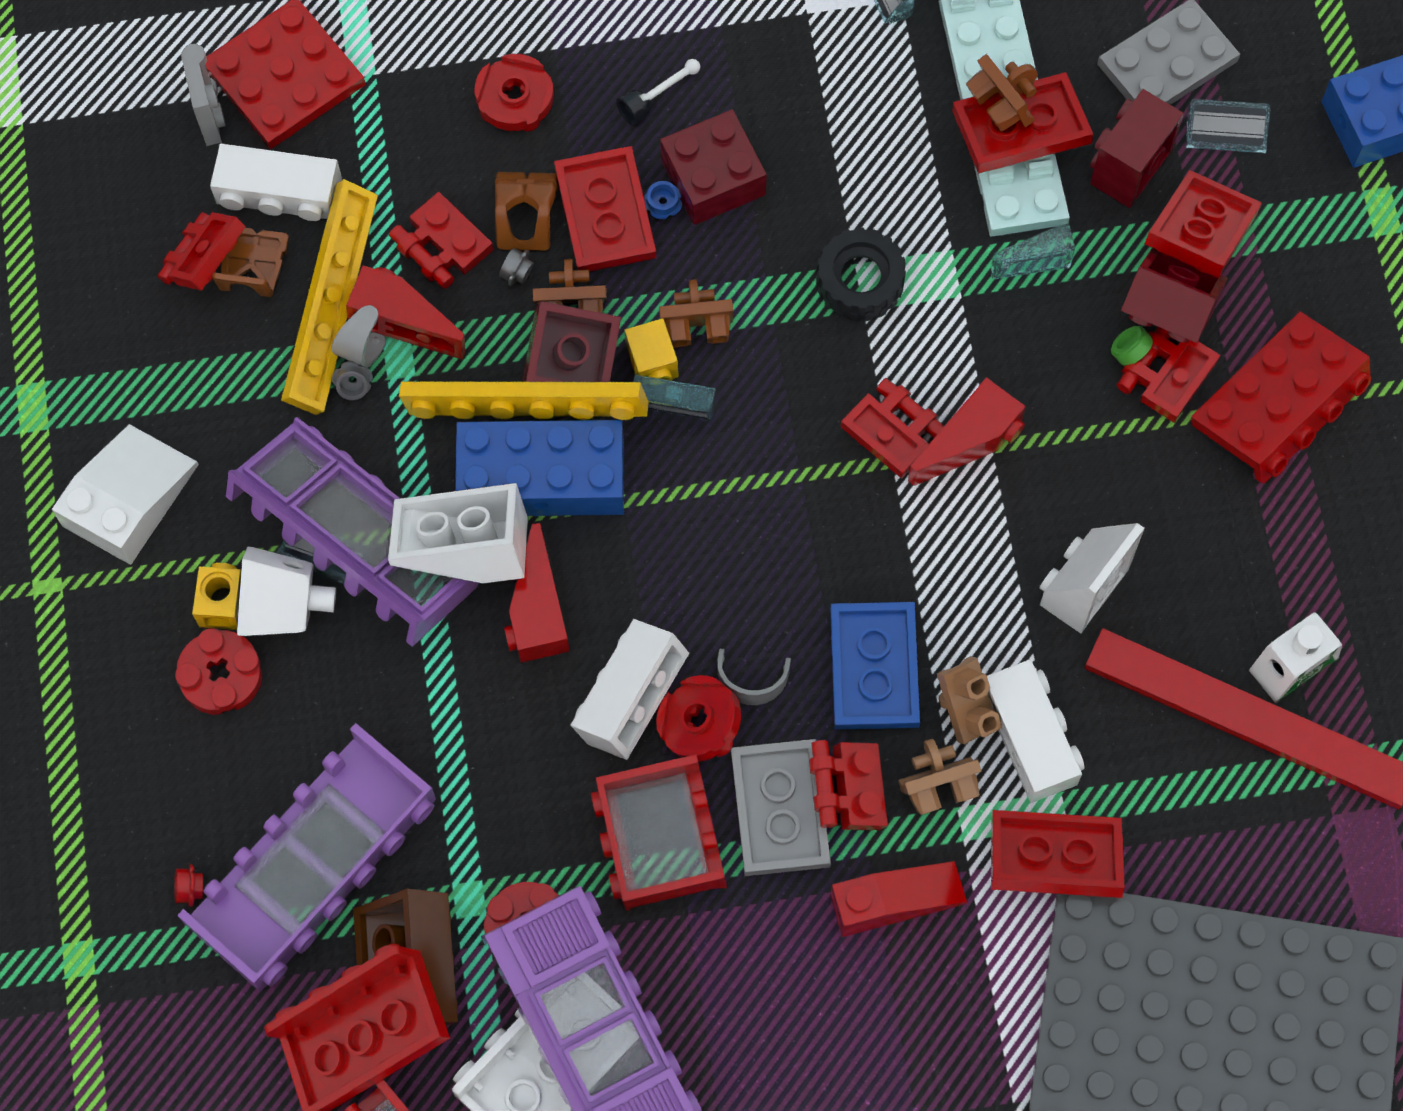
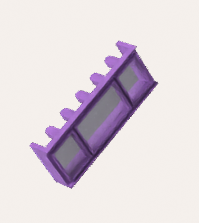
M298 417L294 419L293 424L238 469L229 470L226 497L230 501H233L245 491L252 497L251 512L257 520L263 521L272 513L284 522L282 530L284 541L288 545L294 546L303 538L315 547L313 562L319 570L325 571L335 563L346 572L344 587L349 594L356 596L366 588L378 598L376 613L380 619L388 621L397 613L410 624L406 642L412 647L478 587L479 582L390 566L388 555L394 500L400 498L386 488L377 476L370 475L358 466L347 452L338 450L324 439L319 430L308 426Z

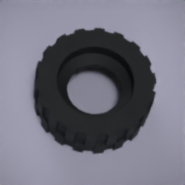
M847 229L838 236L834 235L829 240L828 245H824L822 248L821 257H818L816 285H818L820 298H823L825 301V306L829 310H834L836 315L842 318L843 316L850 318L851 321H870L874 317L886 315L890 308L893 309L897 305V299L901 298L903 293L906 263L905 258L901 256V249L892 242V238L888 235L880 234L875 229ZM864 257L877 264L881 272V278L876 287L866 292H857L849 289L844 284L841 278V270L844 264L853 258Z

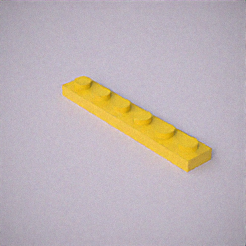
M345 179L336 183L281 401L315 415L325 410L332 375L338 357L333 354L331 347L337 333L347 321L346 305L358 277L378 197L377 194Z
M401 382L399 398L409 415L422 419L443 415L454 416L460 419H470L474 416H493L498 419H510L513 416H532L537 419H551L553 416H572L576 419L587 420L593 418V416H612L619 420H629L633 417H647L649 405L641 382Z

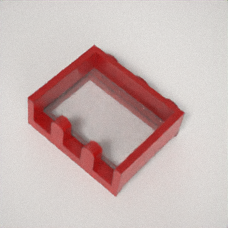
M696 754L596 777L598 791L591 792L596 818L602 816L605 818L607 832L600 833V839L605 859L613 857L616 873L609 874L614 900L622 898L626 910H631L630 908L701 891L727 888Z

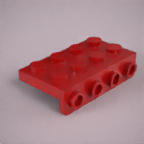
M1300 311L1191 416L1192 426L1254 468L1255 479L1264 484L1272 476L1277 477L1288 465L1289 459L1300 449L1304 450L1310 446L1316 437V433L1327 422H1334L1340 416L1344 406L1354 396H1360L1365 392L1371 382L1370 357Z
M399 944L383 946L375 952V957L362 965L346 969L342 972V977L332 984L312 990L308 994V999L297 1006L282 1009L275 1015L276 1019L264 1026L268 1037L279 1038L302 1111H331L450 1039L420 950L402 947Z

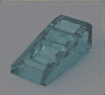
M1069 223L994 253L991 266L992 278L999 279L1071 267L1075 247Z

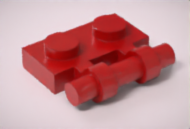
M437 192L409 216L411 224L417 229L415 232L408 233L401 225H397L389 233L390 238L398 244L397 250L405 258L411 257L422 268L421 273L429 281L435 280L443 289L448 288L455 279L447 271L454 265L465 275L494 250L493 243L440 192ZM431 242L441 253L438 256H432L424 246Z
M201 212L194 223L189 222L182 232L184 238L175 251H169L163 259L164 266L157 275L158 279L167 285H171L174 281L179 286L202 291L205 285L213 279V273L216 272V269L227 253L236 246L237 239L246 226L234 216L214 212L209 216Z
M1157 327L1155 332L1148 333L1153 339V344L1148 353L1136 363L1125 365L1122 369L1123 376L1116 385L1120 391L1126 394H1130L1136 384H1142L1147 387L1142 394L1140 402L1175 423L1219 361L1220 354L1199 341L1197 343L1191 340L1187 343L1180 342L1177 346L1169 341L1170 336L1167 334V330ZM1156 357H1162L1167 361L1160 371L1156 373L1149 366Z
M885 378L880 382L876 390L886 399L880 403L868 393L841 421V428L902 479L909 472L913 462L929 445L920 436L927 432L935 438L944 425L937 420L939 416L930 408H922L910 398L911 392L904 386L899 385L897 387L888 378ZM900 410L913 422L907 426L893 413Z
M819 740L812 742L813 758L809 759L810 773L815 775L817 795L813 797L814 810L819 812L820 826L822 828L837 826L836 813H840L842 830H882L887 827L888 822L878 744L840 742L833 747V757L829 753L828 741ZM832 776H836L838 794L834 793Z

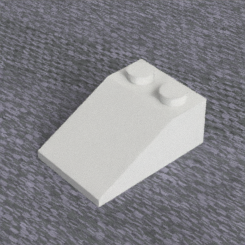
M129 424L74 476L52 508V511L62 527L131 565L199 464L197 461Z
M517 483L395 499L388 555L390 566L479 583L524 578L528 517Z
M1138 523L1092 528L1084 540L1077 536L1064 554L1068 561L1062 569L1058 571L1053 568L1042 582L1040 589L1044 593L1040 606L1079 633H1082L1128 572L1145 528Z

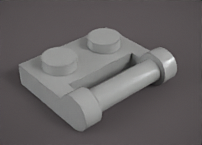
M189 44L182 50L181 57L193 110L206 146L222 143L219 127L226 125L221 105L217 99L218 88L215 81L209 77L206 68L207 56L203 47L198 44Z

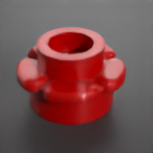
M189 864V869H176L174 898L175 903H187L188 907H192L194 899H202L203 873H194V866Z

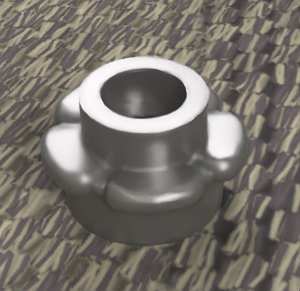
M513 248L507 255L499 276L507 280L509 286L514 285L516 281L523 284L528 278L534 262L528 260L530 254L528 250L521 252Z
M347 361L342 363L340 369H336L333 372L332 382L336 386L338 394L347 400L360 399L371 389L370 381H372L373 376L366 366L362 367L353 361ZM353 376V377H355L357 380H356V381H350L349 378Z

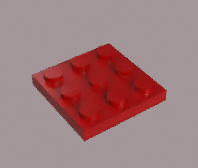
M290 0L209 54L206 62L208 74L270 149L366 85L364 76L300 0Z

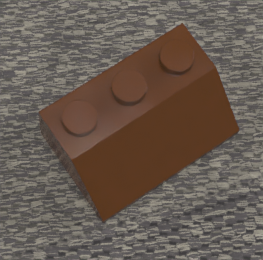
M405 889L353 908L357 965H362L375 957V952L378 949L389 944H399L402 947L420 950L446 1026L457 1023V999L448 893Z

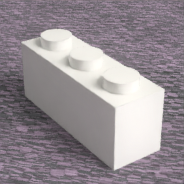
M220 144L210 187L216 204H220L230 210L250 208L260 210L262 213L272 216L286 213L298 215L308 221H319L321 218H328L336 183L342 180V176L336 159Z
M633 619L627 631L620 637L617 648L605 668L599 672L595 685L584 703L579 706L570 726L588 745L627 760L688 657L689 652L673 633Z
M1030 659L988 675L987 678L990 685L988 694L993 711L998 712L1002 724L998 731L1030 803L1077 786L1082 776L1081 770H1084V762L1078 748L1075 745L1070 747L1064 732L1067 731V725L1061 710L1058 707L1052 708L1047 696L1050 693V687L1044 672L1041 669L1036 671Z

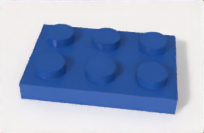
M915 602L831 604L834 729L919 728L920 711Z

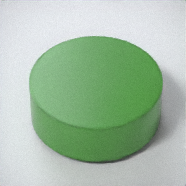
M1133 326L1118 335L1112 344L1111 353L1123 366L1134 364L1148 353L1153 344V339L1142 326Z

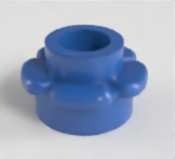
M668 181L655 182L649 187L647 194L644 195L646 210H649L651 216L656 219H666L669 215L675 216L681 210V194L678 188ZM666 199L667 202L665 204H661L659 200Z

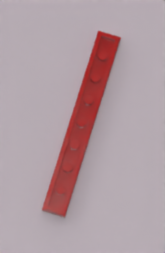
M1102 628L1084 669L1398 810L1402 807V761Z

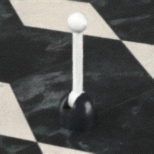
M689 59L683 69L646 94L638 90L625 93L616 100L619 112L629 124L636 125L649 114L651 99L688 74H697L700 70V63L696 59Z

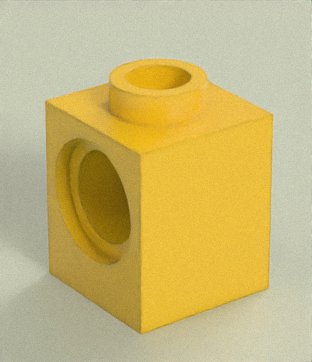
M663 318L624 329L626 348L637 382H641L642 387H662L678 377V360Z
M214 563L212 567L199 566L192 612L199 627L237 630L241 569H237L236 566L228 563ZM220 588L230 589L229 595L225 599L220 601L211 600V596L216 590Z

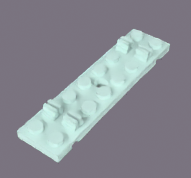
M939 0L960 100L974 97L966 83L982 70L977 60L986 53L1006 78L1009 74L1005 67L1010 62H1015L1018 67L1024 64H1031L1035 68L1020 0ZM1055 153L979 174L975 167L980 194H982L984 201V212L990 237L1068 225L1070 217Z

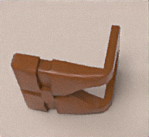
M524 172L496 173L495 225L497 248L503 250L515 248L517 250L546 251L550 248V210L559 186L556 173H529L528 176ZM523 202L530 204L538 211L535 234L529 240H519L513 236L507 215L508 210Z
M245 228L238 237L236 246L222 260L221 273H213L212 277L219 290L230 292L234 284H242L253 288L260 296L272 297L284 264L282 260L283 255L287 254L289 236L286 233L266 230L256 234L253 229ZM252 270L258 278L244 277L242 275Z

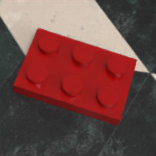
M1066 72L1036 80L1033 86L1037 92L1030 98H1027L1024 93L1019 94L1027 104V110L1035 119L1026 128L1020 120L1003 131H1000L986 110L1002 99L998 92L981 105L974 97L953 102L952 112L978 174L1092 144V129Z
M632 146L554 161L577 270H589L590 272L657 258Z
M1189 170L1149 231L1145 245L1158 250L1166 256H1171L1187 263L1200 272L1219 278L1257 216L1262 203Z
M1004 810L992 811L991 890L1123 898L1125 885L1122 818Z

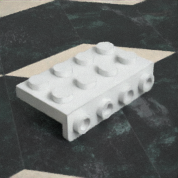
M585 972L540 995L562 1039L622 1008ZM519 1010L515 1013L518 1019L507 1031L500 1028L489 1038L484 1045L487 1052L476 1063L472 1060L468 1061L453 1078L456 1084L452 1088V1092L470 1111H572L570 1106L564 1102L558 1089L560 1086L550 1066L544 1062L538 1050L539 1045L529 1025L525 1024ZM631 1019L569 1052L589 1094L641 1039Z

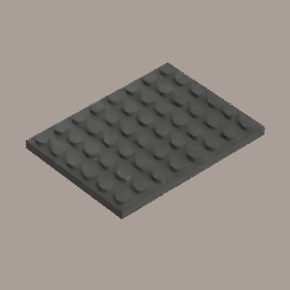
M1123 893V898L1056 894L1028 1111H1391L1403 979V938Z

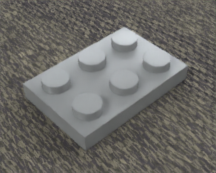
M1188 0L1099 56L1097 65L1126 99L1130 98L1134 101L1141 90L1145 89L1171 105L1237 63L1240 53L1196 1Z
M816 739L733 747L731 749L745 876L829 868L831 866L827 828L820 826L819 812L814 810L813 797L817 795L815 775L810 773L809 759L813 758L811 743L816 741Z

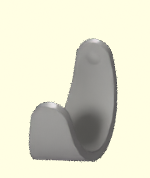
M367 305L362 307L342 326L332 343L333 354L348 361H353L362 367H370L376 361L386 345V339L384 335L372 332L379 318L378 311L374 306Z
M719 649L718 679L738 697L739 703L746 705L765 704L775 699L783 691L789 676L791 658H786L783 675L773 686L762 690H746L734 685L727 679L722 669L725 659L724 649Z

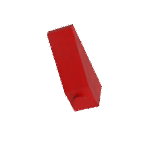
M362 266L346 305L348 320L362 307L367 305L374 306L378 311L379 318L372 332L463 360L465 355V336L462 331L402 277L397 276L386 268L377 267L374 269Z
M986 377L910 466L908 482L914 486L996 452L1005 441L1012 443L1025 427L1022 419L1026 406Z
M540 523L532 524L526 545L524 578L517 579L509 609L512 625L504 627L509 651L518 649L521 663L570 652Z
M955 861L874 873L833 884L830 895L842 937L967 904Z

